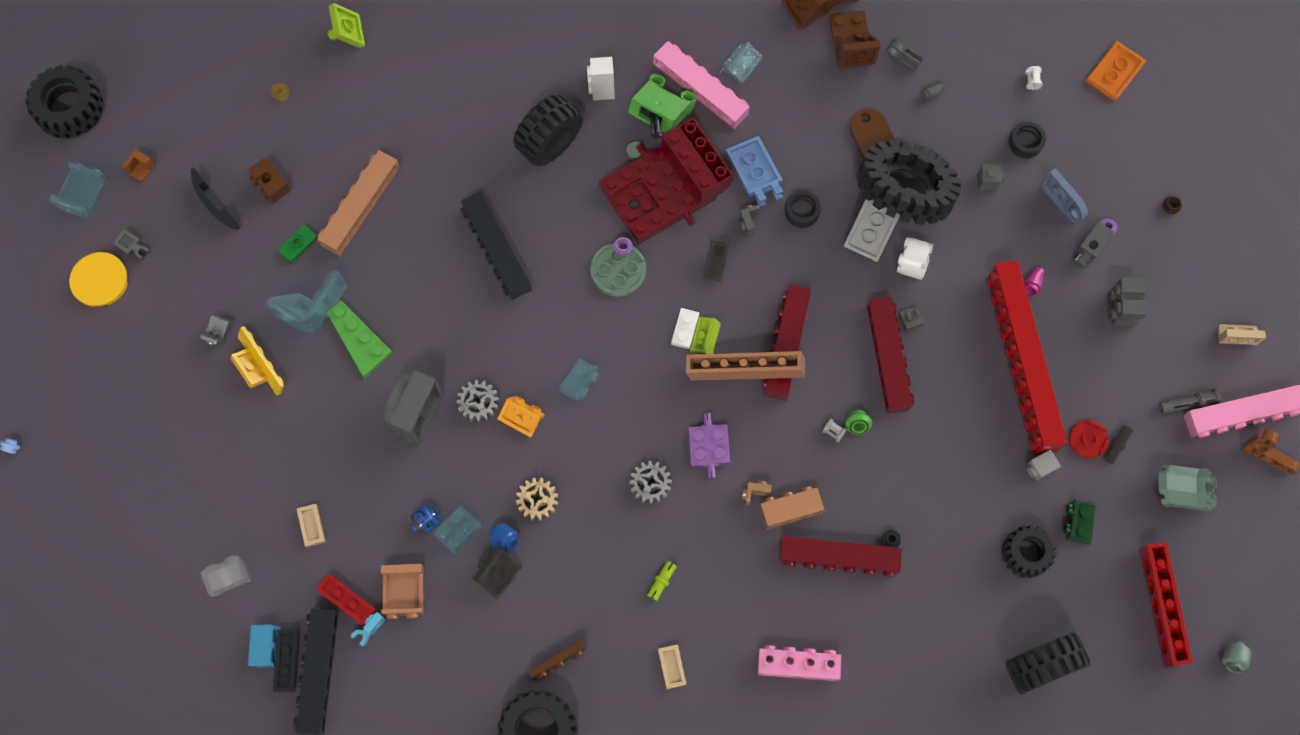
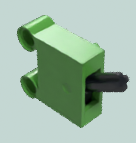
M658 74L650 75L648 82L632 98L628 110L629 114L637 117L644 123L650 124L651 136L655 140L662 137V132L667 133L676 128L686 115H690L697 99L696 95L691 91H683L679 98L664 90L665 79Z

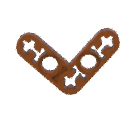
M1263 429L1247 440L1243 449L1248 454L1287 474L1296 475L1300 468L1298 461L1273 449L1280 438L1278 433L1269 429Z

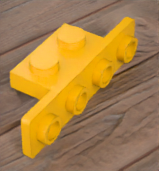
M244 326L241 327L238 339L245 349L232 354L230 359L250 388L268 382L277 396L280 395L284 387L282 378L277 376L272 363L267 361L262 348L257 346L251 332L247 331Z

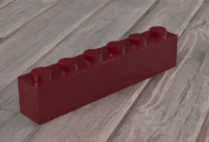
M789 284L788 291L784 290L782 301L785 302L784 308L780 307L778 315L781 323L776 325L774 336H777L776 343L772 342L770 352H792L799 350L812 289ZM792 378L764 379L762 389L765 390L764 396L787 401Z
M892 297L870 299L866 307L886 414L909 411L912 404H914V396L909 391L911 380L910 376L906 375L905 370L907 368V359L902 354L904 344L902 338L899 339L900 323L895 318L897 313L896 304L892 302Z
M782 536L779 563H784L783 566L785 567L803 565L805 569L823 567L824 571L843 569L844 573L862 571L864 575L870 576L875 575V573H882L883 577L893 578L901 572L902 548Z

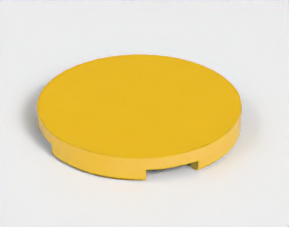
M105 252L89 254L80 259L73 267L69 279L70 289L73 295L87 306L110 305L116 302L127 288V269L112 254Z

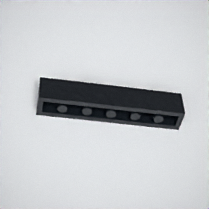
M480 191L461 200V213L464 218L468 217L470 221L468 224L473 234H477L478 239L476 240L479 247L485 249L487 253L485 258L488 264H493L495 268L493 273L496 279H501L503 283L501 288L506 296L509 295L511 300H514L532 291L525 272L482 192Z
M311 609L310 614L306 618V626L309 627L308 634L304 636L305 655H302L301 658L303 675H300L298 686L301 688L300 696H297L296 699L298 715L294 718L293 729L296 730V734L324 735L339 615L335 610Z

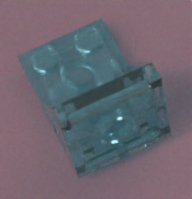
M334 269L332 273L326 276L321 289L315 292L313 300L301 293L270 297L265 304L276 318L304 334H310L318 330L327 317V312L336 304L346 289L347 284L341 273Z

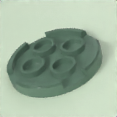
M609 243L600 248L593 256L590 272L593 283L601 292L613 297H624L636 292L642 286L646 278L647 268L644 256L636 247L632 246V251L628 255L621 256L615 252L614 244ZM621 245L620 248L626 249V246Z

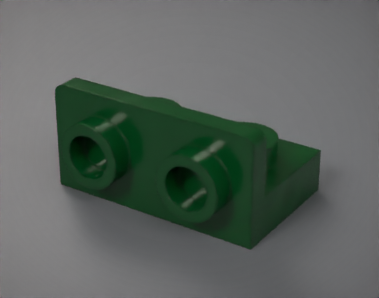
M1076 498L1068 503L1066 514L1069 515V518L1064 526L1066 540L1091 544L1096 505L1079 502V499Z

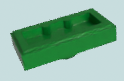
M304 224L278 249V252L293 264L318 239V236Z

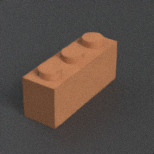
M805 487L800 490V493L793 494V492H788L781 495L782 498L774 499V497L764 499L759 508L766 530L823 514L825 509L818 488Z

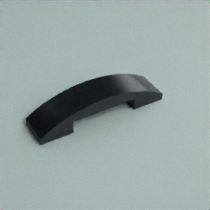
M192 168L191 178L194 189L207 210L222 224L239 230L240 226L228 210L224 208L219 212L206 196L204 191L209 189V187L197 170Z

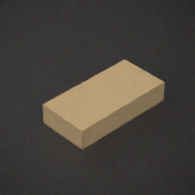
M317 504L298 508L297 513L305 547L325 543L326 540Z
M678 644L659 648L658 652L666 689L687 685Z

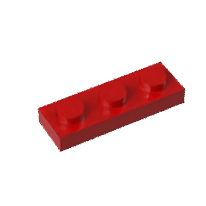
M329 573L316 589L363 626L366 619L376 611L374 607Z

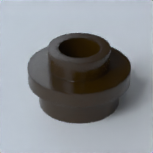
M1169 196L1163 201L1162 206L1168 214H1177L1182 208V203L1178 197Z

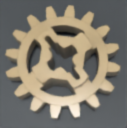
M533 478L532 483L526 480V486L520 485L519 487L522 492L516 493V496L520 498L516 500V504L521 505L518 508L519 512L525 511V518L531 515L532 521H534L535 517L542 521L543 515L549 518L548 512L554 513L555 509L553 506H558V502L554 500L559 498L558 494L554 493L556 491L555 486L550 488L551 482L544 483L543 478L539 482H536V479ZM544 489L548 491L550 498L544 495ZM540 495L541 500H538L535 505L534 499ZM524 501L531 504V510L525 506ZM546 506V508H545L544 510L539 511V509H541L542 507Z

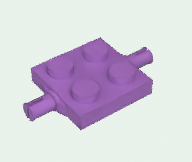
M704 413V425L689 427L691 466L706 467L708 479H712L711 471L712 477L715 479V467L722 464H731L728 425H714L711 419L712 414L708 413L707 421V414Z

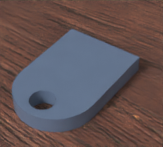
M1056 168L1052 170L1040 187L1070 221L1074 223L1082 222L1088 217V210L1084 201Z

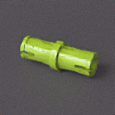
M666 560L660 574L655 576V582L647 593L649 598L656 591L653 600L658 601L665 586L668 587L669 579L675 569H677L675 564L668 570L672 562Z

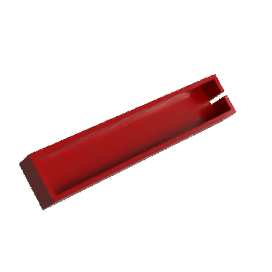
M1015 260L997 263L988 275V278H986V283L992 292L991 303L997 311L996 321L1001 327V340L1006 345L1005 356L1011 364L1010 374L1015 379V393L1020 398L1019 409L1025 417L1024 428L1026 432H1029V447L1031 451H1034L1035 456L1042 455L1049 450L1053 453L1058 452L1068 442L1019 262Z

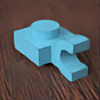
M377 612L375 615L371 614L365 621L364 629L356 630L350 636L356 639L358 635H362L363 639L359 644L364 647L368 642V638L380 628L386 619Z

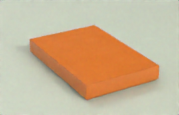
M1116 41L1085 82L1116 101L1147 60Z

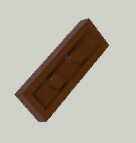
M582 640L530 669L528 673L533 680L537 678L539 681L548 676V671L555 668V670L564 667L566 665L565 661L570 658L575 660L584 655L583 651L586 648Z

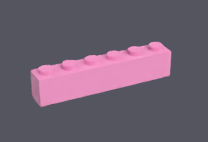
M667 41L653 55V64L686 91L693 92L698 101L733 129L749 115L750 107L744 99H739L733 90L723 86L718 78L712 77L703 66L697 65L693 58L681 52L677 45Z
M1300 385L1190 410L1184 415L1190 436L1204 438L1210 436L1212 432L1221 434L1233 427L1238 430L1247 427V424L1250 423L1259 425L1265 423L1266 419L1276 421L1284 418L1283 415L1289 414L1290 417L1300 415Z

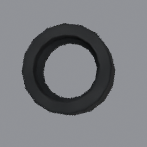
M1033 122L1018 124L1009 137L1011 151L1021 158L1037 156L1042 151L1046 142V134L1043 128ZM1020 132L1032 133L1037 138L1038 144L1035 148H1025L1018 143L1017 135Z
M808 191L793 193L788 197L785 205L787 221L798 228L812 226L817 221L821 211V204L818 198ZM799 200L807 201L813 206V214L808 218L796 217L792 212V205Z

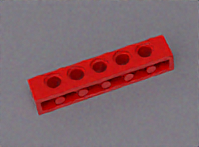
M1167 542L1147 544L1140 548L1165 668L1193 664Z

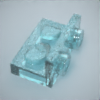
M749 42L743 45L739 44L733 50L734 55L723 63L724 68L721 70L723 74L728 72L739 84L744 83L763 58Z
M579 358L558 388L559 391L579 402L581 398L584 399L588 394L590 384L597 381L600 375L598 373L599 367L597 365L592 366Z

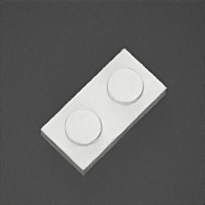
M681 308L671 345L690 349L699 312Z

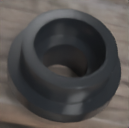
M887 530L881 536V543L886 547L897 548L901 543V537L895 530ZM889 536L894 537L895 541L893 543L888 541Z

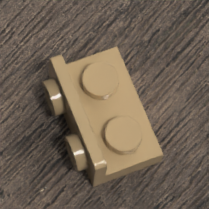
M1220 324L1218 326L1219 343L1258 345L1266 338L1265 331L1258 330L1257 326Z

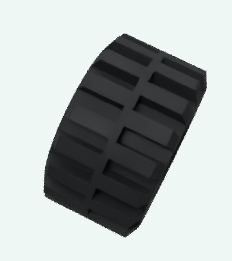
M1024 525L1006 537L1002 545L1004 548L1001 550V554L1005 555L1002 559L1003 562L1008 563L1006 566L1008 570L1012 568L1014 570L1012 573L1015 575L1019 573L1020 577L1025 578L1028 576V578H1033L1041 575L1054 564L1055 561L1053 559L1057 556L1054 550L1057 547L1052 544L1054 541L1053 537L1049 538L1047 536L1049 534L1047 530L1042 532V527L1037 526L1034 528V525H1028L1027 527ZM1022 541H1028L1035 545L1038 550V560L1036 562L1027 561L1022 557L1019 550Z

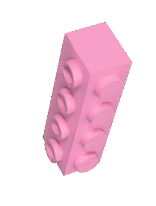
M768 645L758 650L757 675L828 681L840 680L841 655L836 654L834 650H824V653H816V649H804V652L796 651V648L783 647V650H775V646Z

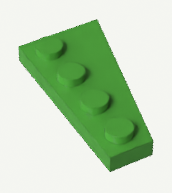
M341 300L327 312L364 379L393 354Z

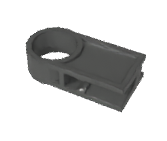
M893 40L887 48L891 56L915 71L921 65L924 57L899 40Z

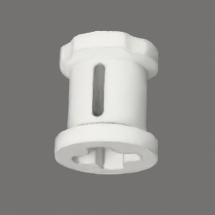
M1031 66L1025 69L1028 80L1026 84L1027 89L1036 90L1043 86V82L1040 79L1041 67Z

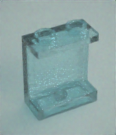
M69 162L67 166L70 168V172L58 195L52 194L48 201L57 209L89 219L108 180L104 177V173L98 169L93 168L91 170L81 163L73 164Z

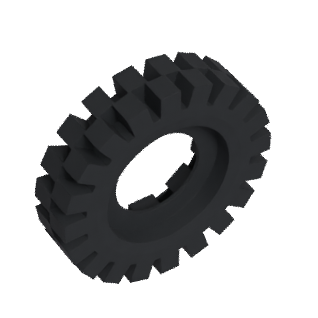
M887 140L886 143L880 141L875 146L869 147L857 172V180H859L857 185L860 190L864 191L863 196L867 201L874 200L872 205L875 208L881 210L886 207V215L894 218L896 213L900 214V221L909 223L911 218H913L914 223L924 225L925 221L929 224H934L938 222V219L942 221L947 218L961 193L960 178H956L958 174L956 170L948 168L950 164L944 158L936 160L938 156L936 152L930 150L926 154L924 153V146L916 144L913 149L909 141L901 140L900 144L896 140ZM895 170L913 174L927 184L928 190L922 194L911 188L906 187L904 189L899 186L900 183L893 177H889V174Z

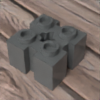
M1122 277L1109 291L1108 300L1113 304V308L1109 310V319H1112V326L1135 327L1139 320L1146 316V300H1144V294L1146 293L1145 278Z

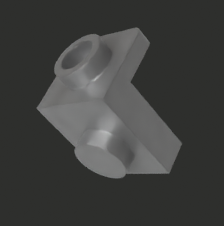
M215 314L211 315L206 333H202L200 338L213 346L224 343L231 321Z

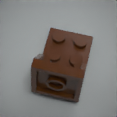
M782 0L781 2L797 27L804 29L826 15L835 4L860 0Z
M865 11L829 15L838 67L849 68L875 64L881 46L879 39L874 35H869Z

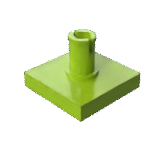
M335 3L331 4L329 11L333 28L328 30L329 38L333 41L339 39L358 48L365 46L359 14Z

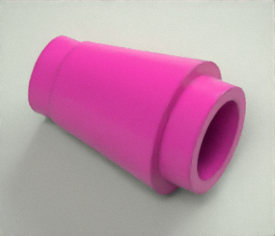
M1035 267L1024 281L1028 295L1034 296L1041 291L1045 273L1044 269Z

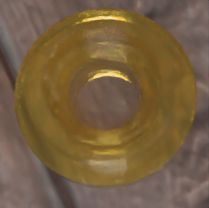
M277 83L271 89L273 98L279 101L286 100L290 93L289 87L285 83Z

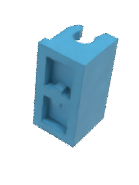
M251 625L248 666L275 668L277 630H280L281 627L275 625Z

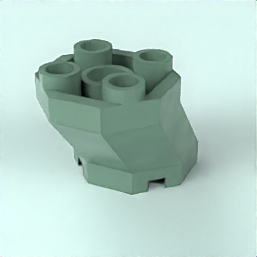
M1174 465L1161 466L1163 471L1159 472V493L1164 494L1165 499H1161V502L1165 507L1211 511L1212 508L1217 507V498L1214 496V488H1217V479L1215 476L1212 477V472L1208 469Z

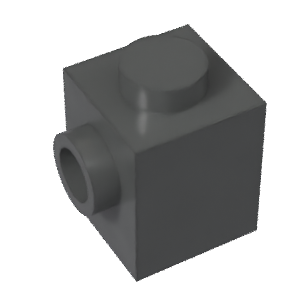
M982 164L978 172V191H997L1000 184L1004 182V172H1001V165Z

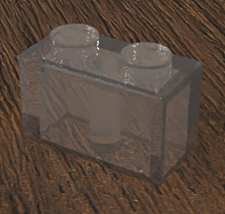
M235 555L225 558L224 562L218 565L211 564L204 571L200 572L207 593L212 597H216L251 581L243 559Z

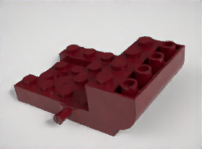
M691 118L663 134L662 145L654 150L647 152L642 143L640 146L637 145L636 149L641 154L640 158L601 179L599 187L639 245L682 219H685L689 226L694 225L696 221L691 214L715 201L716 197L732 184L734 175L695 119ZM637 202L640 206L637 209H632L629 207V204Z

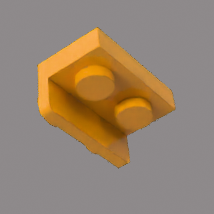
M514 396L508 398L497 419L532 437L545 414L541 412L542 410L539 407L524 403L525 400L521 397Z

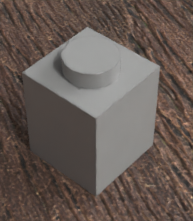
M1051 450L1026 464L1029 475L1035 478L1036 481L1057 471L1061 467Z

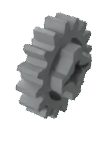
M475 380L474 385L468 382V388L461 387L463 393L457 394L460 400L456 402L457 405H460L458 408L459 412H464V418L470 416L471 422L477 418L479 423L483 417L487 421V415L489 414L494 416L493 409H498V405L495 403L499 402V398L495 397L497 391H492L493 386L491 384L486 386L485 381L479 384L478 380ZM479 399L481 403L477 404L475 400Z
M649 461L647 466L642 462L641 469L635 467L636 474L631 473V478L634 480L629 481L631 486H634L631 492H637L636 499L642 497V503L649 500L650 504H653L654 499L659 503L661 496L663 498L667 497L665 491H671V488L667 485L672 484V480L667 479L670 477V472L665 473V466L659 468V462L654 466ZM658 473L662 476L664 483L659 480ZM653 479L654 484L652 483L651 486H648L647 481ZM637 482L643 485V492L639 489ZM656 490L659 491V492L656 493V494L650 495L652 492H654V491H656Z

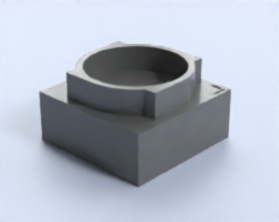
M414 370L412 376L404 373L394 387L385 405L384 423L387 427L393 429L399 439L418 447L420 446L443 397L437 380Z

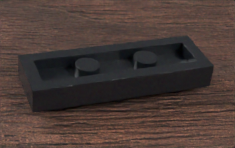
M277 630L273 692H295L299 630Z

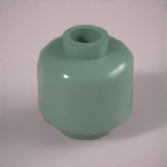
M1240 641L1226 644L1222 655V664L1226 669L1233 673H1241L1247 670L1250 665L1251 650Z

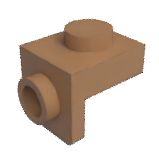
M766 481L748 482L747 488H743L742 500H746L745 505L749 506L751 495L770 497L772 485L767 484Z

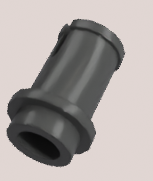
M938 81L930 87H924L920 92L921 97L925 101L932 100V97L944 92V84Z

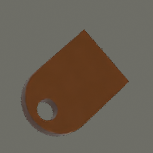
M862 109L853 116L850 123V132L862 158H864L868 148L872 145L875 146L877 142L883 141L886 143L887 140H895L885 117L879 111ZM867 116L870 121L863 122L860 117Z

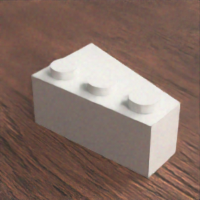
M612 57L590 58V65L587 66L589 94H593V101L615 99Z

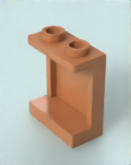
M381 565V574L383 575V610H381V615L386 616V619L389 620L398 619V616L416 619L419 618V615H424L423 565Z

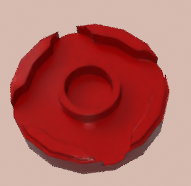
M1085 420L1077 423L1072 428L1069 434V444L1078 456L1092 459L1102 455L1108 448L1109 436H1107L1106 429L1100 423Z

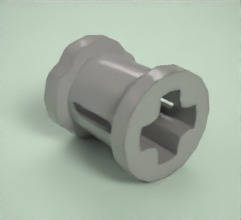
M831 418L822 433H827L839 443L847 428H842Z

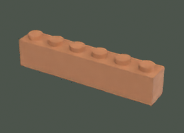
M380 150L370 158L369 165L361 171L358 181L350 187L347 197L341 200L338 210L330 216L325 229L319 232L317 240L323 248L339 257L341 256L400 169L398 160Z
M802 351L687 355L686 374L691 381L805 378V357Z

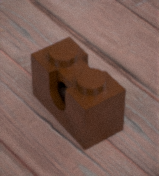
M267 157L248 169L251 174L249 179L255 186L259 185L262 188L260 193L266 200L269 198L275 203L291 191L288 183Z

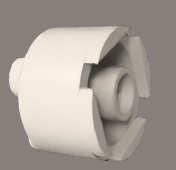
M907 237L904 244V252L900 254L897 272L922 280L929 263V254H932L933 244Z

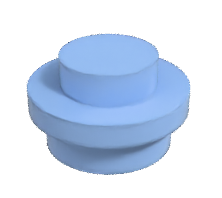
M6 438L5 441H0V450L16 454L20 446L17 445L18 441Z

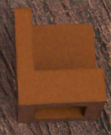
M135 149L122 167L128 175L140 182H144L156 165L149 157Z

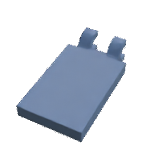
M759 136L726 149V155L748 196H755L759 208L766 205L765 200L767 198L764 194L772 190L776 201L783 198V189L779 185L782 184L783 179Z

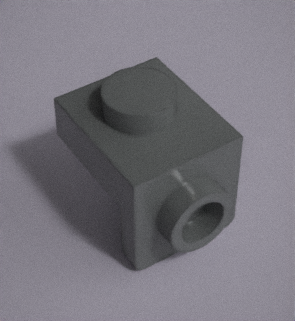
M749 205L740 211L741 221H739L741 231H745L747 237L754 235L755 226L751 217L759 214L758 205Z

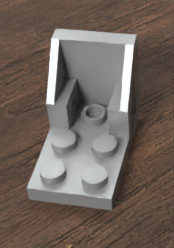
M866 199L844 247L878 262L900 218V214L896 213L895 217L892 218L885 214L887 211L886 207L878 210L872 205L874 200L867 201Z

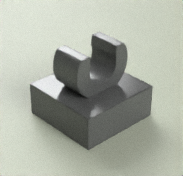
M917 306L901 311L898 314L905 331L924 324Z

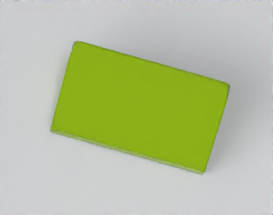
M698 318L690 353L713 354L721 323L716 318Z

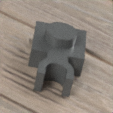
M125 228L113 242L115 246L128 255L134 251L141 260L144 259L139 255L141 250L150 252L145 246H139L138 244L141 240Z

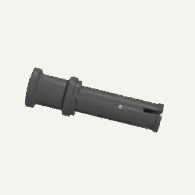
M1216 388L1210 392H1196L1194 396L1159 402V410L1162 414L1194 407L1199 409L1209 405L1220 404L1221 396Z

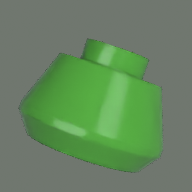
M855 410L849 414L845 426L850 433L862 435L871 429L872 420L866 412Z

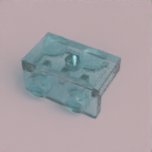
M460 505L438 526L433 534L455 555L483 526Z

